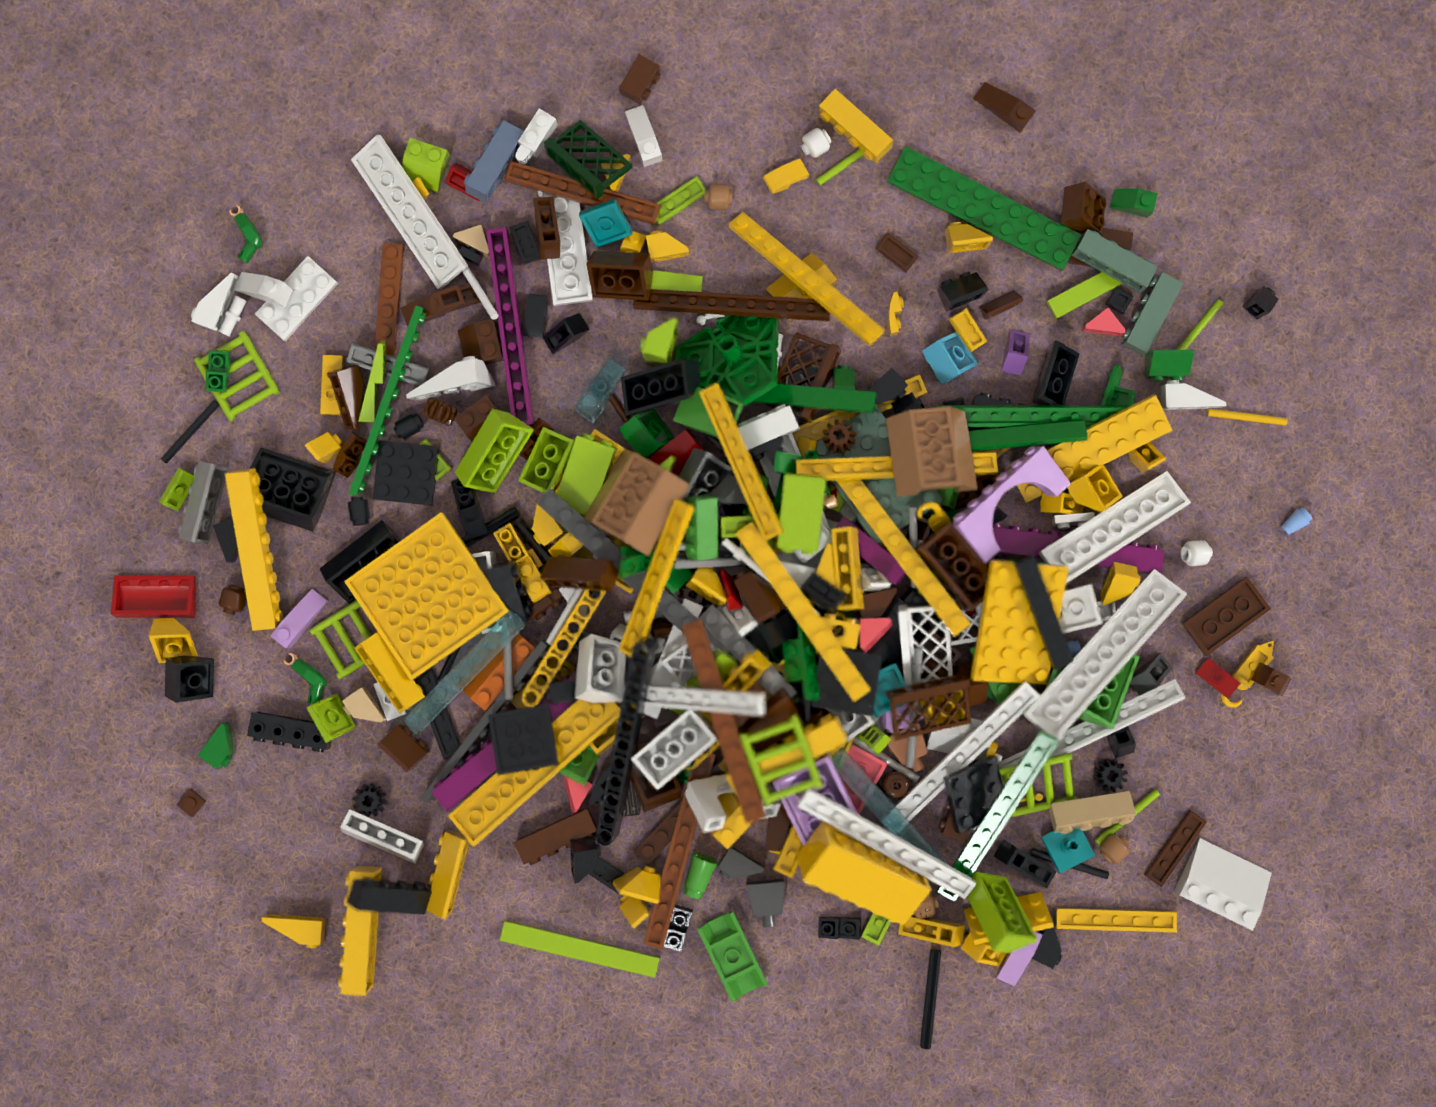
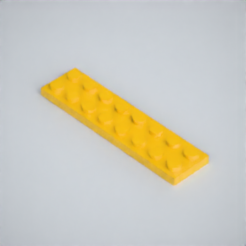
M1153 394L1087 427V441L1055 443L1045 449L1070 482L1096 466H1102L1172 431V428L1157 396ZM1021 483L1017 485L1026 503L1042 495L1043 491L1032 484Z

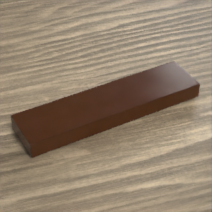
M1188 810L1144 875L1162 887L1207 821L1191 810Z

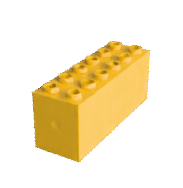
M825 821L820 823L797 854L802 879L806 884L819 887L824 892H830L844 901L848 900L859 908H866L875 915L888 918L893 923L897 922L904 925L931 891L926 877Z

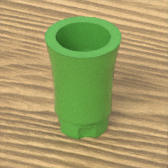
M692 853L683 893L688 897L701 899L719 862L704 854Z

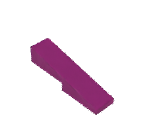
M843 517L835 528H857L860 556L892 583L897 585L906 573L894 557L851 520Z

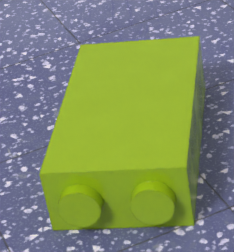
M583 433V436L577 435L557 492V495L575 511L586 515L607 480L617 448L613 447L614 443L602 440L600 443L594 440V436Z
M785 473L780 525L784 533L778 535L777 548H781L782 552H793V549L802 550V554L808 555L818 552L826 477Z

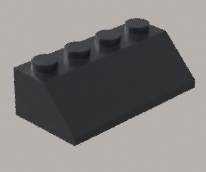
M683 358L621 377L625 416H631L692 398L701 382L699 361Z
M381 520L319 569L326 583L350 604L356 598L344 581L399 543L400 539Z
M899 597L895 598L880 617L892 620L893 626L867 652L868 654L882 656L880 670L895 663L898 666L902 661L898 606H911ZM917 612L911 613L912 620L919 624L923 618ZM925 621L921 627L927 630L930 625ZM918 629L913 634V638L918 641L924 633ZM860 643L853 651L862 652Z

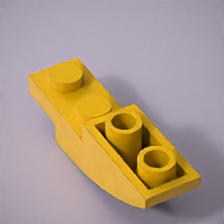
M511 523L494 532L493 534L508 561L515 559L516 565H519L522 584L526 586L531 600L535 603L549 595L551 591L546 582L540 578L541 572Z

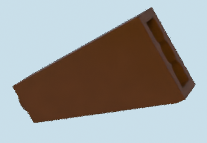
M783 687L764 703V715H751L738 728L740 735L745 733L750 735L789 721L794 715H797L802 729L805 728L800 713ZM792 728L750 743L754 754L794 734L795 731Z

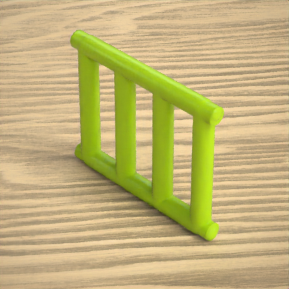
M241 331L238 334L239 337L216 349L231 351L244 344L248 354L230 364V373L252 360L258 368V371L227 388V392L212 391L230 422L236 418L237 414L266 397L280 393L275 381L245 331ZM209 354L203 358L197 357L194 359L205 381L206 371H208L206 365L208 364ZM260 378H264L268 388L232 409L230 408L226 398Z
M357 600L309 629V632L317 637L336 668L338 679L349 675L365 665L354 649L353 642L339 620L349 614L365 640L372 636L356 609L361 607ZM330 625H333L355 661L345 668L322 630Z
M797 715L792 716L789 721L750 735L746 733L739 735L765 807L770 806L775 800L812 787H816V789L823 787ZM792 728L794 729L797 740L754 755L750 743ZM801 748L804 760L761 774L758 762ZM808 767L812 779L770 794L768 793L765 782Z
M1071 753L1049 757L1042 767L1046 802L1035 804L1033 785L1031 784L1026 792L1027 806L1016 808L1010 817L1047 810L1050 808L1051 803L1077 799L1073 792L1070 767ZM1062 763L1066 797L1054 799L1050 765ZM1018 764L999 769L1001 776L1003 775L1004 785Z

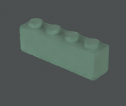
M1089 229L1081 236L1072 254L1073 257L1139 293H1142L1148 287L1158 268L1150 260L1136 256L1133 251L1125 250L1118 246L1115 241L1107 240L1101 237L1098 232L1090 231Z
M1164 272L1152 278L1149 284L1151 287L1149 293H1145L1140 301V304H1142L1140 311L1136 310L1131 318L1133 322L1131 328H1127L1122 336V339H1124L1123 346L1142 356L1148 353L1183 282Z

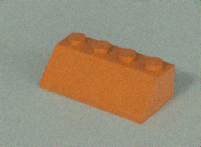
M511 625L512 675L514 677L536 646ZM503 632L458 684L467 696L484 711H488L505 688Z

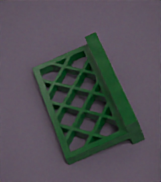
M581 120L554 140L549 137L544 141L546 155L596 199L603 196L604 189L633 168L626 158ZM580 128L585 131V135H574ZM563 141H570V147H561L559 144ZM574 141H584V147H573ZM587 141H596L598 146L587 147ZM583 152V158H574L572 153ZM586 152H597V158H586ZM600 152H609L611 158H600ZM585 163H596V169H587ZM599 163H610V169H599ZM613 163H622L624 165L621 169H613ZM598 174H609V178L602 182L598 179Z

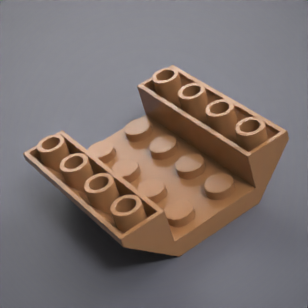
M952 407L916 409L886 418L897 497L917 495L920 490L956 487L957 491L977 490L965 411Z
M625 449L584 518L649 556L663 532L674 500H682L690 485L635 452Z

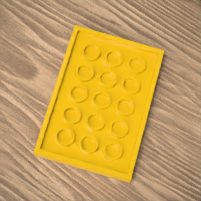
M991 560L970 678L973 681L1023 683L1026 681L1028 684L1047 685L1051 662L1014 567V562ZM1037 563L1059 621L1069 567Z

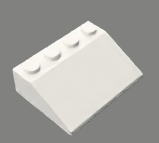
M1198 838L1174 892L1253 930L1262 912L1272 873Z

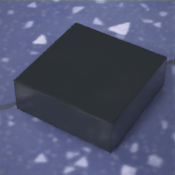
M1116 287L1105 305L1124 314L1134 296Z

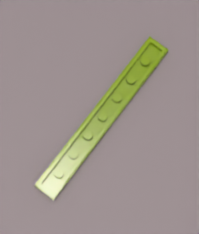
M507 920L504 921L500 937L502 942L653 978L656 976L660 959L658 956Z

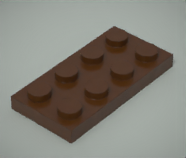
M1244 577L1181 624L1203 654L1208 656L1271 608L1249 578Z

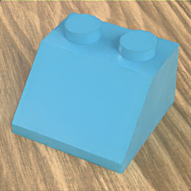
M957 332L939 339L922 351L941 385L979 365L972 352L969 353Z

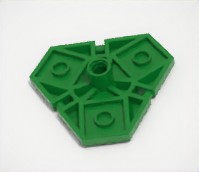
M725 315L715 321L717 326L713 329L706 327L676 347L675 361L683 358L699 361L701 382L698 387L706 389L719 383L723 395L733 398L746 406L777 386L778 352L776 349L778 348L779 318Z

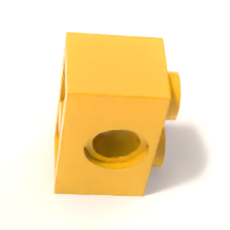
M830 614L820 617L839 646L856 649L860 625L856 624L857 620L845 618L844 621L836 620L837 616ZM835 625L843 627L844 632L842 636L836 637L833 635L832 628Z

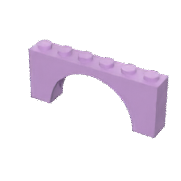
M1044 446L1029 447L1021 459L1015 460L1007 472L1001 473L996 478L997 481L993 485L983 489L982 495L979 498L970 501L966 510L954 516L953 526L984 563H987L1001 550L993 535L992 518L996 504L1007 490L1021 483H1029L1041 489L1046 496L1057 497L1071 484Z

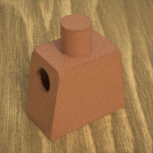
M907 728L899 729V733L905 732ZM893 733L887 735L892 739L887 746L901 765H905L908 738L895 740L893 739ZM923 735L916 736L914 772L925 767L920 758L928 753Z

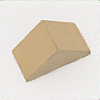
M482 225L454 233L453 238L455 241L467 247L470 246L479 251L480 254L490 258L488 241Z

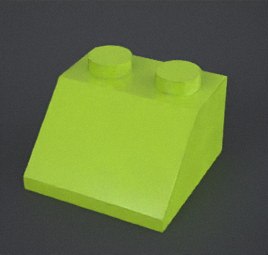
M409 138L403 156L402 168L412 182L419 177L426 189L439 193L451 155L446 149Z

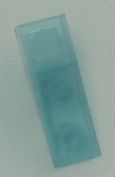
M609 359L575 404L577 413L594 423L606 407L626 369L612 359Z

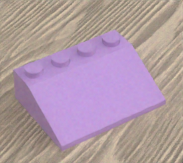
M829 752L814 758L823 787L817 789L812 787L811 789L858 814ZM808 767L775 778L772 782L776 791L812 778ZM805 790L781 798L803 846L823 821L797 806V801Z

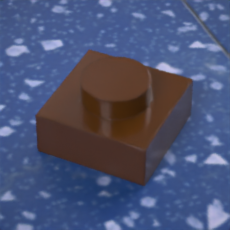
M189 789L177 803V806L190 817H194L206 803V800L193 789Z

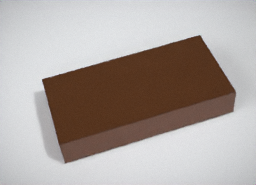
M889 233L885 235L875 248L905 273H907L919 257Z

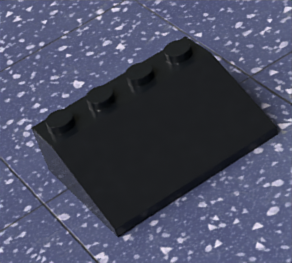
M260 447L249 469L256 468V473H258L260 478L258 486L259 492L263 496V513L267 517L313 532L324 509L335 472Z

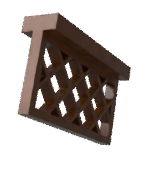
M796 332L777 376V384H781L783 377L791 375L794 382L791 385L798 386L808 381L811 387L826 388L840 356V347ZM798 340L807 341L809 347L798 352L796 348ZM820 346L826 348L823 356L815 357L813 349ZM811 351L814 360L803 364L800 355ZM798 357L801 366L791 370L788 365L789 361ZM816 363L818 367L817 373L808 376L805 368ZM803 369L807 378L796 382L792 373ZM766 404L767 406L772 407L774 409L778 406H781ZM802 407L800 412L792 411L796 417L811 423L817 409Z
M957 674L886 690V698L890 704L893 739L900 740L971 723L968 694L970 679L963 674ZM962 690L963 696L958 703L951 699L956 691ZM943 695L946 698L939 707L932 703L937 696ZM918 700H925L926 704L921 711L914 708ZM949 701L956 704L950 714L943 711ZM904 703L908 707L900 716L896 713V705ZM930 705L937 709L931 719L924 715ZM960 708L963 709L965 718L959 720L953 718ZM911 709L918 713L912 723L905 719ZM941 712L948 716L942 724L934 722ZM923 716L928 720V723L924 728L919 729L916 727V724ZM903 721L910 725L905 732L899 733L898 727Z

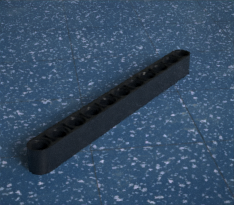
M644 637L633 646L596 832V839L603 846L610 845L620 833L633 767L631 758L635 756L656 651V643L650 637ZM641 645L647 648V652L642 650ZM637 664L643 667V671L639 670ZM634 683L639 686L640 690L634 687ZM630 702L635 704L636 709L630 705ZM626 721H629L632 727L628 726ZM623 740H626L629 746L625 745ZM619 758L623 759L625 764L621 763Z

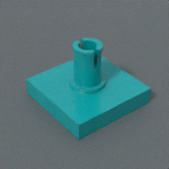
M616 199L579 212V217L596 248L632 235L633 230Z
M896 663L879 671L873 710L875 717L890 711L886 690L906 686ZM903 703V704L896 705V708H898V707H900V706H903V705H905V704Z
M1080 829L1073 830L1068 834L1054 833L1053 830L1040 837L1058 873H1062L1095 856L1084 832Z

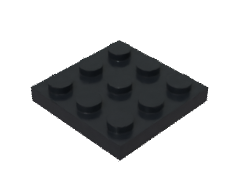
M379 440L372 499L433 506L439 447Z
M843 650L871 689L854 702L820 654L817 672L820 688L819 700L813 701L812 707L873 716L882 656Z
M549 704L488 715L498 776L559 765Z
M990 755L943 777L955 832L961 834L978 826L1003 788L996 756Z

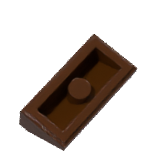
M1011 291L981 305L979 309L984 319L987 320L1019 305L1024 299L1016 291Z

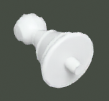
M698 315L696 322L699 325H704L706 319H716L724 317V315Z

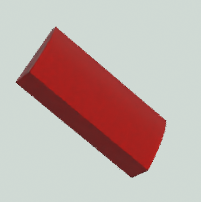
M686 429L647 458V460L660 466L670 456H675L677 460L672 474L679 477L692 450L696 448L704 451V449L691 431Z
M114 575L111 615L114 617L195 618V576Z

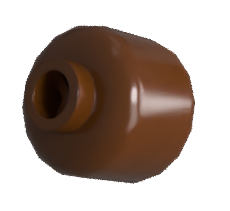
M229 584V587L222 589L218 604L224 608L223 612L235 615V612H242L247 601L244 588Z
M891 771L884 776L882 787L884 792L890 797L900 798L907 793L909 781L901 772Z

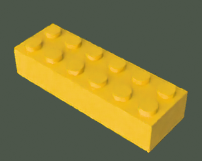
M830 713L820 718L821 721L818 724L813 725V723H810L803 729L813 759L847 742L848 735L837 714L832 716ZM794 733L784 738L783 742L779 744L776 742L764 751L797 740L796 734ZM801 748L758 762L761 774L804 760ZM728 770V772H727V774H726V778H727V780H728V782H729V784H730V786H731L733 792H734L735 795H736V792H735V789H734V786H733V783H732V780H731V777H730V774H729V770Z
M356 866L346 875L345 883L348 886V894L345 895L344 906H347V914H344L343 927L346 928L345 935L342 936L341 946L344 947V955H341L340 967L343 968L338 983L339 988H341V994L366 996L374 986L379 912L357 911L347 903V899L354 879L362 880L364 877H367L374 881H380L382 867Z

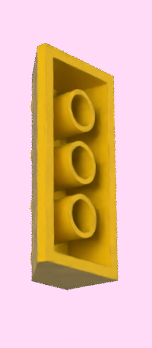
M449 829L445 831V834H441L439 839L441 850L440 854L437 853L434 859V865L437 866L435 873H431L429 884L432 885L430 890L432 893L426 911L444 920L452 913L469 846L468 840L461 832Z

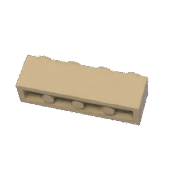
M1130 791L1051 803L1049 808L1054 833L1060 832L1061 834H1068L1077 829L1087 831L1096 826L1105 828L1114 823L1128 824L1133 821L1136 815Z

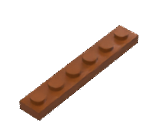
M383 243L374 350H377L378 343L381 340H386V354L395 356L404 246L401 244Z

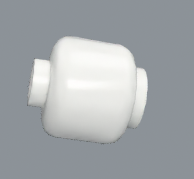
M814 128L802 137L803 144L801 148L805 155L810 154L812 157L817 158L829 150L831 139L824 129Z
M1205 540L1188 541L1181 549L1182 560L1192 567L1208 564L1213 554L1212 548Z

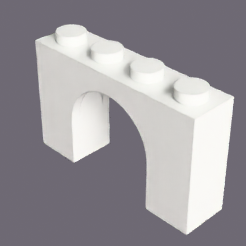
M726 774L688 782L685 796L703 833L722 829L726 815L717 796L723 793H734L726 778ZM770 782L765 783L768 793H773L774 790ZM779 799L773 801L768 807H765L762 801L766 818L777 816L781 805Z

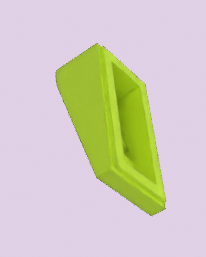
M874 724L856 735L878 755L892 740ZM871 727L868 733L863 737L865 732ZM874 731H876V732L871 736V738H870L869 740H867V739L870 737V735H871Z

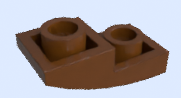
M538 418L534 425L531 426L534 431L519 454L526 460H528L542 428L545 427L554 431L551 425L541 418Z
M351 432L336 457L333 470L348 478L359 465L357 457L364 450L367 443L366 439Z

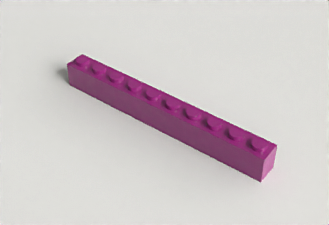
M506 227L488 229L486 233L496 307L499 315L498 322L511 415L531 427L534 425V415L509 232Z
M1001 524L992 525L995 541L1001 549L997 553L1018 556L1032 554L1035 558L1042 559L1039 555L1040 551L1064 537L1060 536V532L1048 531V534H1042L1039 529L1029 528L1027 532L1021 531V527L1009 526V529L1001 528ZM1131 542L1095 566L1111 568L1113 562L1135 566L1138 572L1151 573L1155 569L1162 574L1165 550H1159L1157 545L1147 544L1145 548L1139 547V543Z
M577 667L575 668V674L571 677L567 675L560 682L574 680L576 686ZM545 693V698L536 706L549 704L553 723L576 701L553 705L552 702H548L547 694ZM488 740L481 746L482 750L477 755L472 753L465 759L467 763L461 768L457 766L450 771L449 774L451 776L445 781L441 779L433 786L435 789L431 793L446 811L454 808L497 772L491 740Z

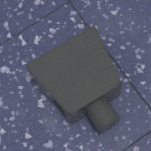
M784 879L746 882L754 917L762 916L763 927L775 926L774 915H781L783 912Z

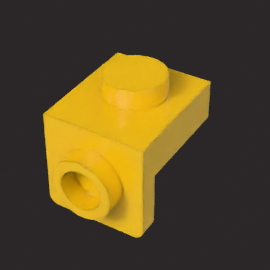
M632 231V235L624 238L620 252L641 253L647 235Z

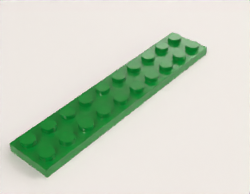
M906 146L887 180V183L1060 271L1064 270L1081 237V234Z

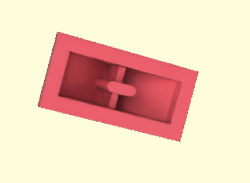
M1109 308L1082 327V332L1122 336L1126 330Z
M889 618L860 619V647L863 653H867L893 626L892 620Z
M563 775L571 812L576 814L593 785L586 782L584 786Z

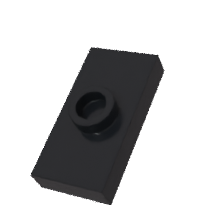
M525 221L509 227L523 265L540 260L539 249L529 222Z
M598 856V865L589 875L619 894L612 885L613 880L623 876L625 873Z

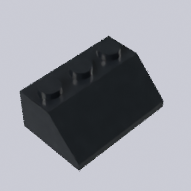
M1054 341L1050 344L1032 402L1038 405L1065 404L1080 355L1078 352L1059 341Z

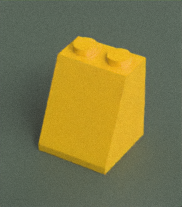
M723 793L717 796L726 818L722 829L710 831L727 849L752 824L745 823L738 798L733 793Z

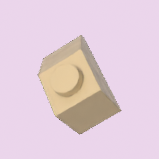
M361 687L342 701L344 711L347 715H352L353 718L375 722L386 721L385 714L366 687Z

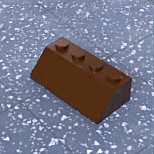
M951 522L929 535L914 549L964 611H973L984 601L989 568Z

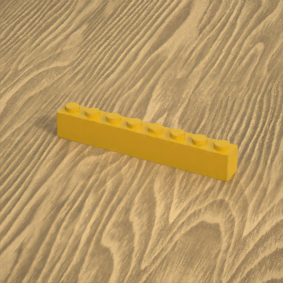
M256 468L232 470L225 474L252 631L276 629L283 620V612L279 608L280 594L276 590L275 585L277 576L273 572V554L269 550L270 536L266 532L265 527L267 518L262 509L263 496L259 492L260 478L258 473H256Z

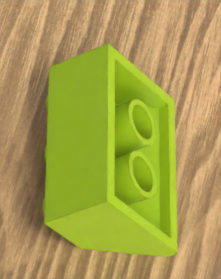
M543 427L518 481L544 494L549 488L554 490L575 441Z

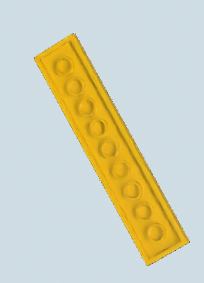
M578 699L552 723L559 765L500 776L496 772L451 812L448 817L472 847H475L619 719L620 706L616 702L592 703Z

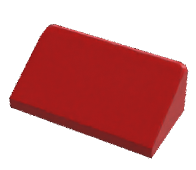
M458 163L451 165L445 183L480 201L466 193L464 180L467 174H471L473 171Z
M720 569V582L727 598V609L729 611L742 609L743 604L740 594L733 582L735 580L724 569Z

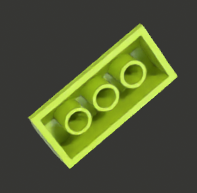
M673 318L649 331L647 337L642 338L640 349L646 364L656 367L671 362L679 335L677 319Z
M492 409L454 473L464 487L496 493L534 431L533 428L508 412Z
M975 872L971 878L975 880L976 885L967 898L992 950L1010 953L1035 943L1038 938L1007 877Z

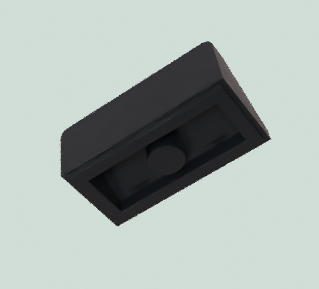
M814 572L801 586V592L805 597L831 615H834L846 597V594Z

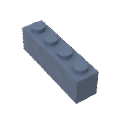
M504 120L500 126H496L491 142L488 141L485 144L482 157L476 159L473 172L471 174L468 173L464 180L466 193L485 203L489 201L507 171L510 161H513L516 152H518L517 150L520 147L518 140L524 132L522 129Z

